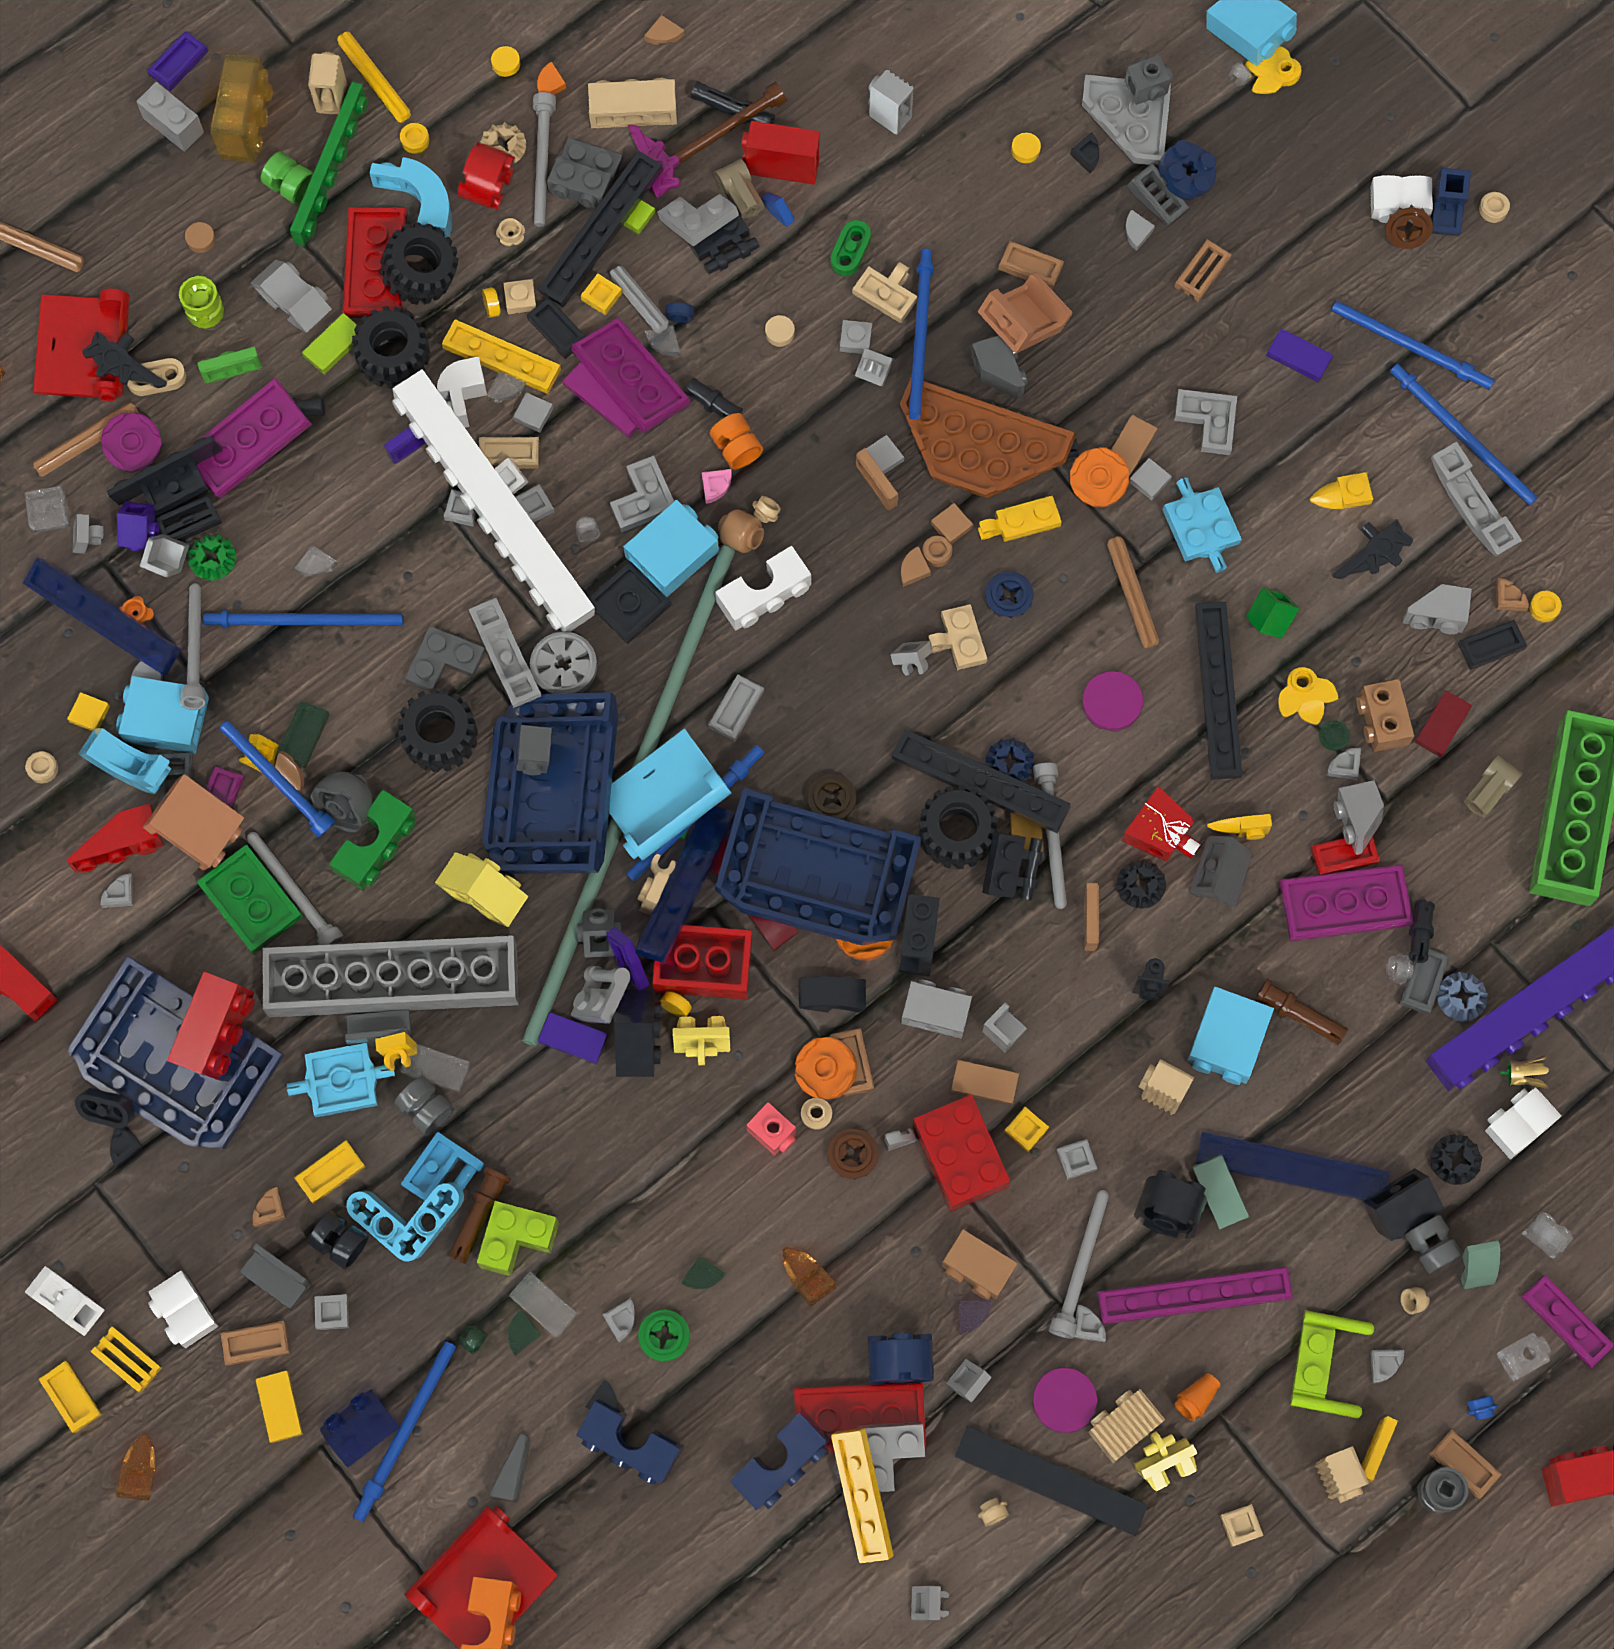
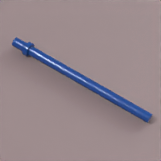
M930 249L921 250L920 263L917 264L919 284L909 418L913 420L921 418L931 275L934 273L932 250Z
M1396 364L1390 370V373L1401 382L1400 387L1402 389H1408L1529 506L1538 499L1520 479L1416 381L1417 377L1413 373L1409 374L1399 364Z
M222 610L221 613H204L203 623L204 625H221L222 628H229V625L403 626L404 616L399 613H229V610Z

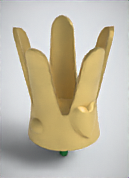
M1546 1056L1523 1062L1509 1060L1507 1071H1500V1074L1508 1075L1509 1085L1526 1084L1548 1088L1542 1080L1525 1077L1547 1074L1549 1068L1545 1067L1543 1063H1533L1544 1060Z

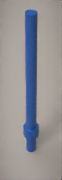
M1336 301L1332 308L1333 312L1456 373V377L1465 382L1470 380L1490 390L1495 379L1475 370L1474 365L1466 361L1461 363L1339 301Z
M755 745L740 761L736 760L728 768L729 772L722 778L728 788L737 780L742 781L750 773L748 769L765 754L758 745ZM695 822L643 861L640 859L626 875L635 882L651 866L654 856L656 854L661 856Z
M445 1341L372 1480L366 1482L362 1490L364 1495L352 1516L353 1518L364 1523L375 1500H380L385 1490L383 1485L456 1349L455 1345Z

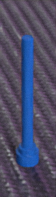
M225 721L220 726V730L310 820L308 822L311 826L310 830L318 838L336 822L328 812L326 814L321 810L318 812L229 721Z

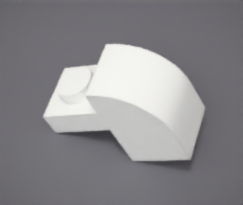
M479 357L459 360L450 364L441 373L437 383V390L464 427H469L464 400L487 395Z
M46 1266L25 1291L31 1298L46 1307L83 1336L87 1334L104 1312V1309Z

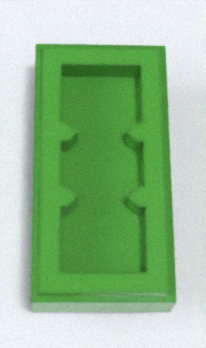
M255 347L237 352L226 351L218 357L197 362L205 384L262 368Z

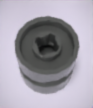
M420 1076L398 1095L394 1104L406 1117L413 1116L412 1123L424 1136H428L446 1122L455 1108L443 1095L436 1096V1088L425 1076Z
M1441 1215L1428 1220L1405 1235L1412 1249L1421 1252L1419 1260L1428 1274L1444 1267L1464 1253L1456 1239L1448 1237L1450 1229ZM1436 1235L1440 1243L1429 1249L1425 1241Z
M1449 1467L1439 1468L1425 1475L1419 1482L1418 1497L1423 1507L1430 1512L1437 1514L1448 1513L1459 1508L1466 1501L1469 1491L1468 1484L1463 1474L1456 1469Z

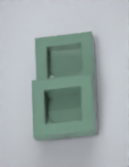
M1222 1154L1193 1166L1199 1183L1206 1188L1204 1194L1207 1197V1202L1219 1229L1249 1217Z
M1499 1241L1467 1246L1462 1255L1465 1266L1460 1277L1463 1290L1495 1284L1500 1265Z

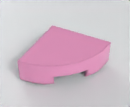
M731 469L702 472L706 504L720 499L727 492L732 480Z

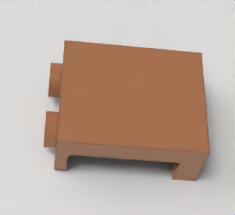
M1037 273L1031 274L1024 285L1005 294H1002L998 289L991 291L978 310V313L1015 353L1060 333L1072 315V311Z
M183 774L175 780L142 828L152 835L155 833L161 835L200 863L198 867L204 871L211 866L215 868L226 854L222 850L227 842L233 843L243 830L239 825L244 817Z

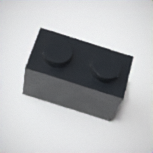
M1415 1168L1362 1201L1377 1232L1390 1241L1403 1238L1410 1229L1434 1218L1437 1212L1444 1209L1429 1176Z

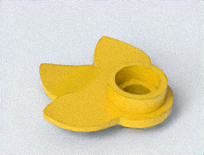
M1282 46L1276 49L1271 58L1264 59L1258 66L1249 60L1245 63L1246 68L1258 77L1252 87V92L1256 94H1271L1277 92L1282 86H1292L1299 80L1302 73L1300 63L1291 58L1289 51Z
M1298 667L1290 672L1287 678V687L1279 694V711L1284 718L1297 712L1305 722L1318 725L1324 715V703L1338 700L1337 690L1329 680L1317 678L1311 669ZM1297 680H1305L1307 682V686L1300 687L1297 684Z

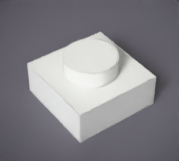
M507 458L495 468L512 494H515L528 483L511 458Z

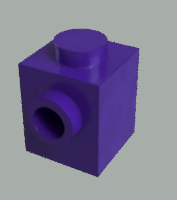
M125 501L117 512V546L127 547L131 551H142L145 549L148 539L159 534V522L155 521V505Z

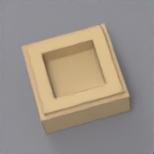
M1252 1504L1220 1515L1231 1547L1263 1536Z

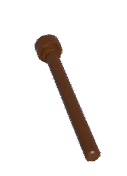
M775 81L766 87L767 91L762 93L763 97L671 156L676 155L680 163H682L767 107H780L788 102Z

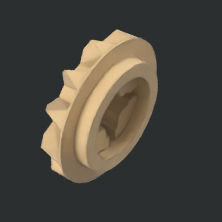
M505 122L497 126L492 124L487 132L483 131L481 143L506 152L505 148L498 145V137H500L504 141H508L507 152L515 156L514 163L523 157L526 150V140L524 133L518 130L516 125L510 126Z

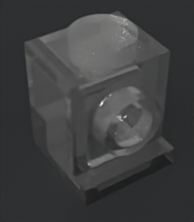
M1533 1332L1497 1352L1496 1356L1513 1382L1550 1362L1547 1355L1551 1353V1349L1542 1336L1537 1338ZM1524 1349L1530 1350L1533 1355L1532 1360L1524 1357Z

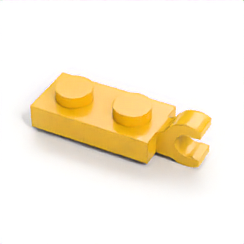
M1053 496L996 511V520L986 519L980 521L978 532L981 540L1001 534L1003 541L1007 542L1061 527L1062 521Z

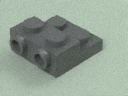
M568 138L561 157L557 156L547 180L549 192L557 198H569L578 201L587 208H597L615 182L623 163V155Z

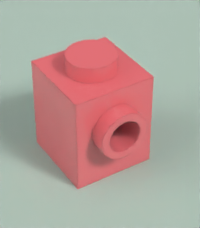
M769 1102L746 1125L747 1131L774 1156L779 1151L785 1153L796 1141V1138L793 1137L796 1134V1127Z

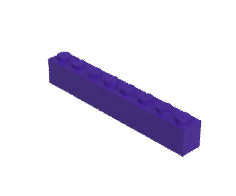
M1614 926L1432 1053L1425 1062L1447 1091H1450L1455 1086L1459 1090L1463 1089L1475 1080L1472 1074L1479 1069L1487 1072L1500 1062L1497 1057L1503 1052L1507 1051L1511 1055L1524 1045L1522 1039L1530 1033L1535 1038L1550 1026L1546 1022L1554 1016L1560 1020L1572 1012L1574 1008L1571 1004L1579 999L1584 1003L1599 992L1596 987L1604 981L1607 985L1614 982Z

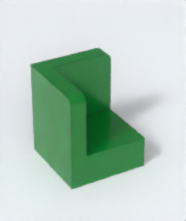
M1262 587L1247 613L1246 619L1259 633L1282 638L1300 608L1285 593Z

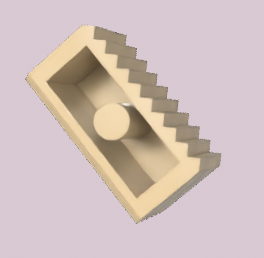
M331 52L312 54L308 86L316 112L339 114L348 92V84L341 59L338 55Z
M1160 1059L1156 1067L1150 1064L1139 1085V1088L1144 1090L1141 1095L1142 1100L1147 1099L1148 1103L1153 1102L1154 1106L1158 1105L1159 1109L1164 1108L1165 1112H1170V1115L1175 1114L1194 1077Z
M1129 1389L1115 1401L1119 1407L1110 1414L1106 1410L1102 1411L1090 1422L1094 1427L1088 1433L1112 1463L1117 1461L1165 1421L1164 1417L1141 1389L1134 1394Z
M1353 1446L1316 1462L1315 1467L1319 1469L1317 1473L1321 1474L1320 1479L1324 1481L1323 1486L1327 1487L1325 1492L1329 1493L1328 1498L1330 1499L1338 1497L1340 1503L1363 1494L1361 1487L1369 1484Z

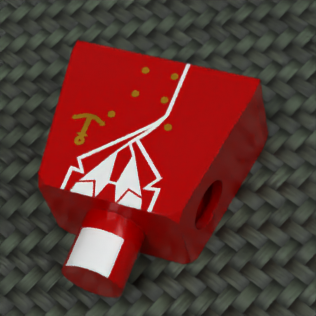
M1159 787L1156 788L1125 831L1122 839L1126 844L1163 861H1168L1176 850L1192 859L1201 846V843L1187 835L1194 823L1193 818Z

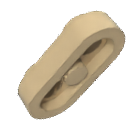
M173 358L142 363L141 365L167 382L166 387L155 388L150 384L138 385L139 382L129 381L128 387L133 394L138 396L176 390L185 383L186 371L182 363ZM170 374H176L174 379H167Z

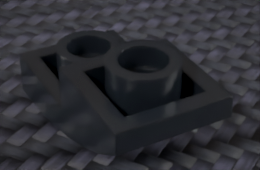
M835 976L801 977L799 979V1008L826 1013L832 1008L861 1013L866 1009V979Z

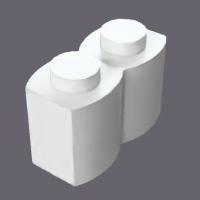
M1389 175L1373 177L1370 186L1372 219L1387 223L1389 214L1397 212L1399 207L1402 209L1409 208L1411 204L1418 209L1423 207L1425 212L1431 216L1433 210L1432 177H1399Z
M1536 1087L1529 1093L1524 1088L1510 1100L1514 1104L1513 1107L1506 1112L1500 1108L1487 1120L1491 1125L1485 1132L1510 1160L1561 1117L1560 1113Z
M182 1270L149 1291L152 1300L148 1304L158 1319L162 1316L165 1318L169 1326L164 1330L174 1345L180 1343L183 1347L187 1348L219 1327L192 1282Z

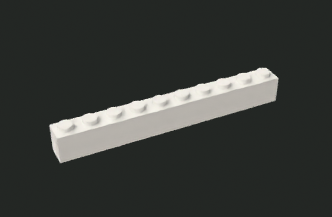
M423 369L392 388L394 395L392 404L401 416L406 414L411 421L409 427L418 440L420 438L424 439L428 445L426 451L435 463L440 461L445 468L443 474L452 487L457 485L463 493L460 495V498L469 511L474 509L480 518L477 521L486 534L491 532L497 540L494 543L496 549L503 558L508 556L514 566L511 568L520 582L525 580L531 588L529 591L530 596L538 606L543 604L549 613L546 617L555 630L560 628L562 632H571L595 615V607Z

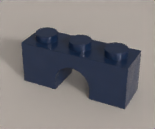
M601 1399L594 1401L576 1435L583 1439L581 1444L593 1452L598 1453L602 1450L611 1455L609 1460L624 1469H627L629 1465L638 1470V1477L650 1484L655 1485L656 1482L662 1484L666 1481L684 1445L655 1430L650 1434L644 1446L633 1447L626 1443L622 1436V1425L628 1414Z
M805 1411L800 1412L776 1435L787 1449V1460L780 1469H772L765 1465L759 1457H756L730 1480L731 1484L755 1510H759L763 1506L770 1509L782 1497L779 1491L787 1483L792 1487L805 1475L802 1468L810 1460L815 1464L829 1451L825 1446L831 1439Z

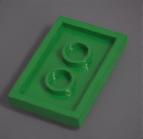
M247 844L197 881L201 889L253 955L303 918L299 910Z

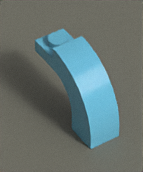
M405 157L402 158L401 167L387 162L381 164L372 163L370 177L373 187L403 191L413 195L421 203L417 223L420 222L421 227L431 224L433 225V230L437 231L440 228L444 231L443 236L445 238L450 237L452 212L448 195L442 181L430 168L416 160Z
M103 728L94 729L78 755L115 778L151 794H156L172 769L168 766L170 761L162 755L143 753L124 743Z

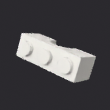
M792 546L766 561L767 573L773 580L767 588L754 590L746 585L742 577H739L715 592L716 603L735 631L741 627L748 628L752 626L762 614L767 611L769 613L775 612L783 606L785 600L792 596L799 597L808 591L811 585V573Z

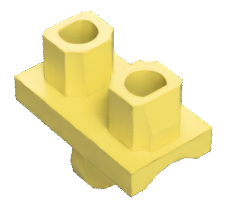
M711 1016L708 1018V1027L696 1028L695 1018L679 1017L677 1028H673L674 1053H686V1057H698V1065L702 1066L705 1065V1056H717V1052H730V1029L726 1027L724 1017Z
M1155 1431L1150 1434L1152 1444L1143 1448L1147 1457L1133 1463L1136 1471L1155 1491H1158L1170 1483L1164 1470L1175 1466L1181 1477L1196 1472L1197 1468L1193 1456L1197 1452L1194 1445L1189 1444L1186 1438L1176 1442L1173 1435L1170 1434L1161 1439L1160 1435Z

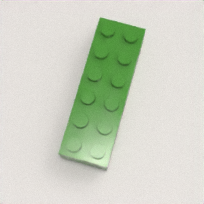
M1567 710L1559 721L1529 890L1531 894L1585 906H1591L1599 897L1614 811V720Z

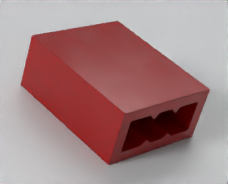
M751 121L749 132H743L741 145L743 149L742 160L744 163H747L750 175L815 185L820 162V131Z

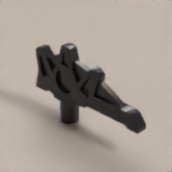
M96 331L92 343L82 351L85 359H94L98 366L96 375L99 378L110 374L120 378V383L123 385H128L129 381L150 384L155 388H162L167 385L165 380L138 363L127 353V349L134 342L133 337L127 333H124L120 340L115 343L114 341H108L104 335Z
M1398 519L1392 522L1386 530L1380 532L1368 522L1360 529L1370 540L1368 545L1333 573L1332 576L1337 579H1344L1348 575L1365 571L1377 574L1379 567L1387 563L1397 567L1402 562L1399 556L1402 547L1410 546L1413 538L1403 531Z

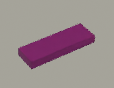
M582 362L562 381L568 390L627 438H630L638 430L634 422Z
M1543 1275L1521 1297L1590 1369L1614 1347V1344L1546 1275Z

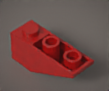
M150 803L119 812L67 859L69 866L74 872H90L95 870L97 865L107 862L110 864L121 863L127 859V856L138 853L139 855H148L157 851L158 847L164 846L161 835L158 833L152 835L142 828L154 811Z

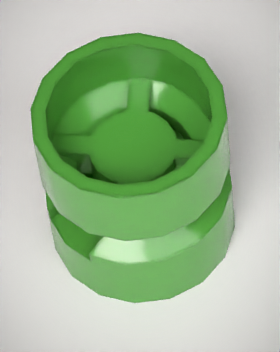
M279 151L265 164L261 174V182L274 192H280V195L292 204L299 205L303 200L314 172L301 164L297 165L293 158Z

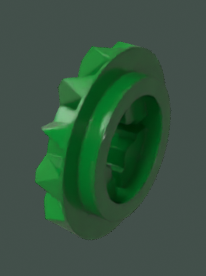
M206 534L204 538L195 540L191 550H188V563L195 575L204 580L214 581L222 579L233 570L236 564L237 555L234 546L230 540L223 538L219 534L217 536ZM205 550L211 553L218 551L216 555L220 564L211 559L206 562Z
M658 1310L652 1312L643 1320L639 1328L638 1339L642 1350L648 1357L659 1362L673 1361L685 1352L690 1341V1332L686 1321L681 1315L671 1310ZM667 1322L669 1334L678 1337V1339L667 1340L666 1345L661 1349L660 1339L650 1334L662 1332Z

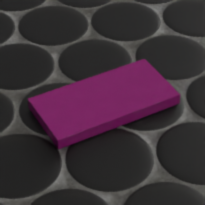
M619 317L572 344L571 351L643 434L690 405L691 399Z
M277 378L270 381L201 437L208 438L212 436L223 449L222 452L198 464L205 482L218 498H222L312 425Z
M1403 864L1282 879L1279 882L1290 942L1410 927L1413 923Z

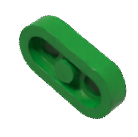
M853 220L843 227L831 253V268L836 274L850 276L858 270L871 241V230L865 222ZM859 236L861 240L853 241L851 238ZM846 260L849 261L850 264L844 266L841 265L840 262Z

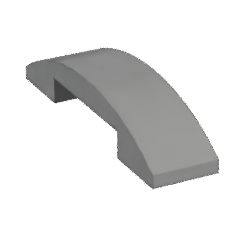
M1457 442L1431 456L1438 477L1452 503L1472 532L1495 557L1522 541L1508 518L1500 516L1470 469L1473 465Z
M497 598L470 608L469 612L513 708L541 697V692L522 656Z

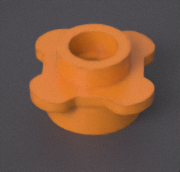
M134 596L132 599L127 600L117 611L119 618L125 619L128 623V628L132 631L139 630L142 623L146 620H152L154 617L153 610L145 606L144 600L140 596ZM138 611V615L134 616L133 612Z

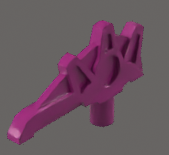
M628 125L638 151L663 166L664 170L652 185L657 199L668 190L680 187L679 178L674 177V168L680 164L679 158L676 155L668 157L664 151L666 146L662 141L655 143L643 134L638 126Z

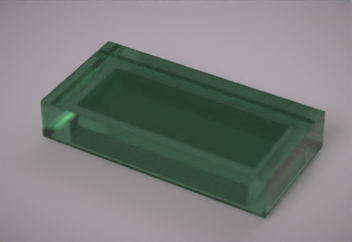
M300 701L276 756H278L279 752L284 751L295 759L294 761L298 766L306 769L330 716L329 711Z

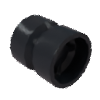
M331 1210L319 1221L308 1240V1245L323 1255L330 1253V1260L346 1270L362 1253L369 1236L354 1225L347 1227V1220ZM339 1234L340 1236L338 1237V1239H337L335 1242H333L334 1239H335V1238L337 1237V1235Z

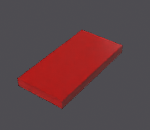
M348 208L343 313L349 318H363L365 315L369 318L372 316L370 311L376 309L377 312L383 311L382 307L387 306L392 311H394L395 307H400L403 312V301L399 300L401 295L398 293L393 295L389 292L391 286H385L383 283L384 275H380V267L382 265L380 261L389 238L392 237L397 229L401 231L402 226L407 224V208Z
M923 1383L794 1388L795 1417L800 1412L805 1411L831 1439L825 1446L829 1450L827 1453H835L831 1434L837 1431L858 1429V1426L907 1422H923L924 1447L926 1449Z

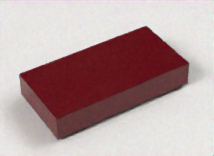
M1445 691L1414 743L1441 758L1472 705Z

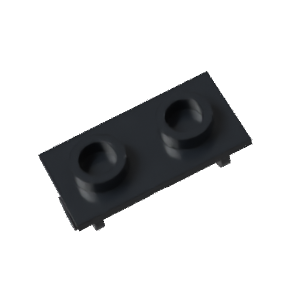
M1150 959L1142 976H1138L1132 993L1139 994V998L1155 1001L1158 997H1164L1170 981L1163 980L1165 966L1160 959Z

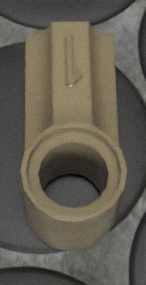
M742 159L714 171L721 191L725 195H729L742 219H751L764 209V204L751 183L752 179L749 170Z
M1498 754L1482 774L1483 778L1464 800V803L1472 813L1485 818L1503 794L1506 795L1523 772Z

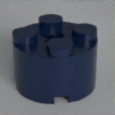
M912 1333L892 1334L893 1337L888 1338V1340L887 1336L868 1337L869 1377L871 1384L924 1383L934 1380L932 1334L913 1335V1339Z

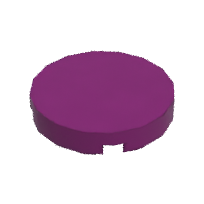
M121 413L110 419L103 429L101 438L103 454L109 463L117 469L127 472L141 471L143 468L153 465L160 454L162 445L160 432L154 422L139 413Z
M1107 671L1096 675L1088 682L1083 693L1082 708L1086 718L1095 727L1118 732L1129 728L1137 721L1143 708V694L1139 685L1130 676L1121 672Z
M1066 1367L1053 1369L1042 1376L1035 1387L1032 1399L1034 1413L1041 1424L1052 1431L1063 1434L1077 1432L1085 1427L1094 1416L1098 1401L1095 1387L1089 1378L1078 1370Z

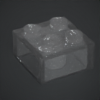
M62 486L25 492L28 524L33 533L70 527L67 497Z
M1541 1212L1531 1220L1521 1234L1554 1259L1566 1249L1574 1238L1570 1235L1571 1232L1567 1228L1557 1225L1551 1215Z

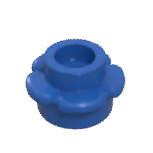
M1492 1395L1467 1401L1469 1408L1467 1414H1474L1475 1420L1494 1416L1493 1409L1498 1408V1404L1494 1403Z

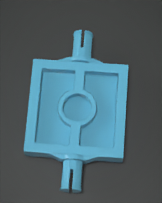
M1180 479L1176 484L1182 494V498L1165 504L1162 510L1185 562L1198 557H1209L1215 572L1223 571L1227 568V565L1223 560L1221 552L1226 548L1240 544L1242 539L1218 487L1206 492L1194 493L1189 479Z
M356 1044L305 1054L307 1067L305 1080L287 1083V1091L289 1096L308 1093L312 1100L314 1116H327L378 1106L375 1090L377 1079L394 1077L395 1071H390L385 1065L375 1067L370 1059L368 1044Z

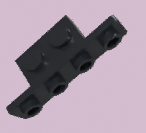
M212 436L200 438L191 447L170 454L166 460L156 465L143 468L134 477L118 481L113 488L107 490V493L118 505L143 493L148 504L155 505V516L157 517L209 489L198 464L222 452L223 449Z

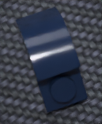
M1441 168L1432 197V234L1460 236L1464 204L1469 196L1470 170Z

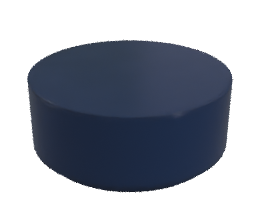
M669 303L665 307V317L669 321L687 323L694 319L695 308L690 304Z

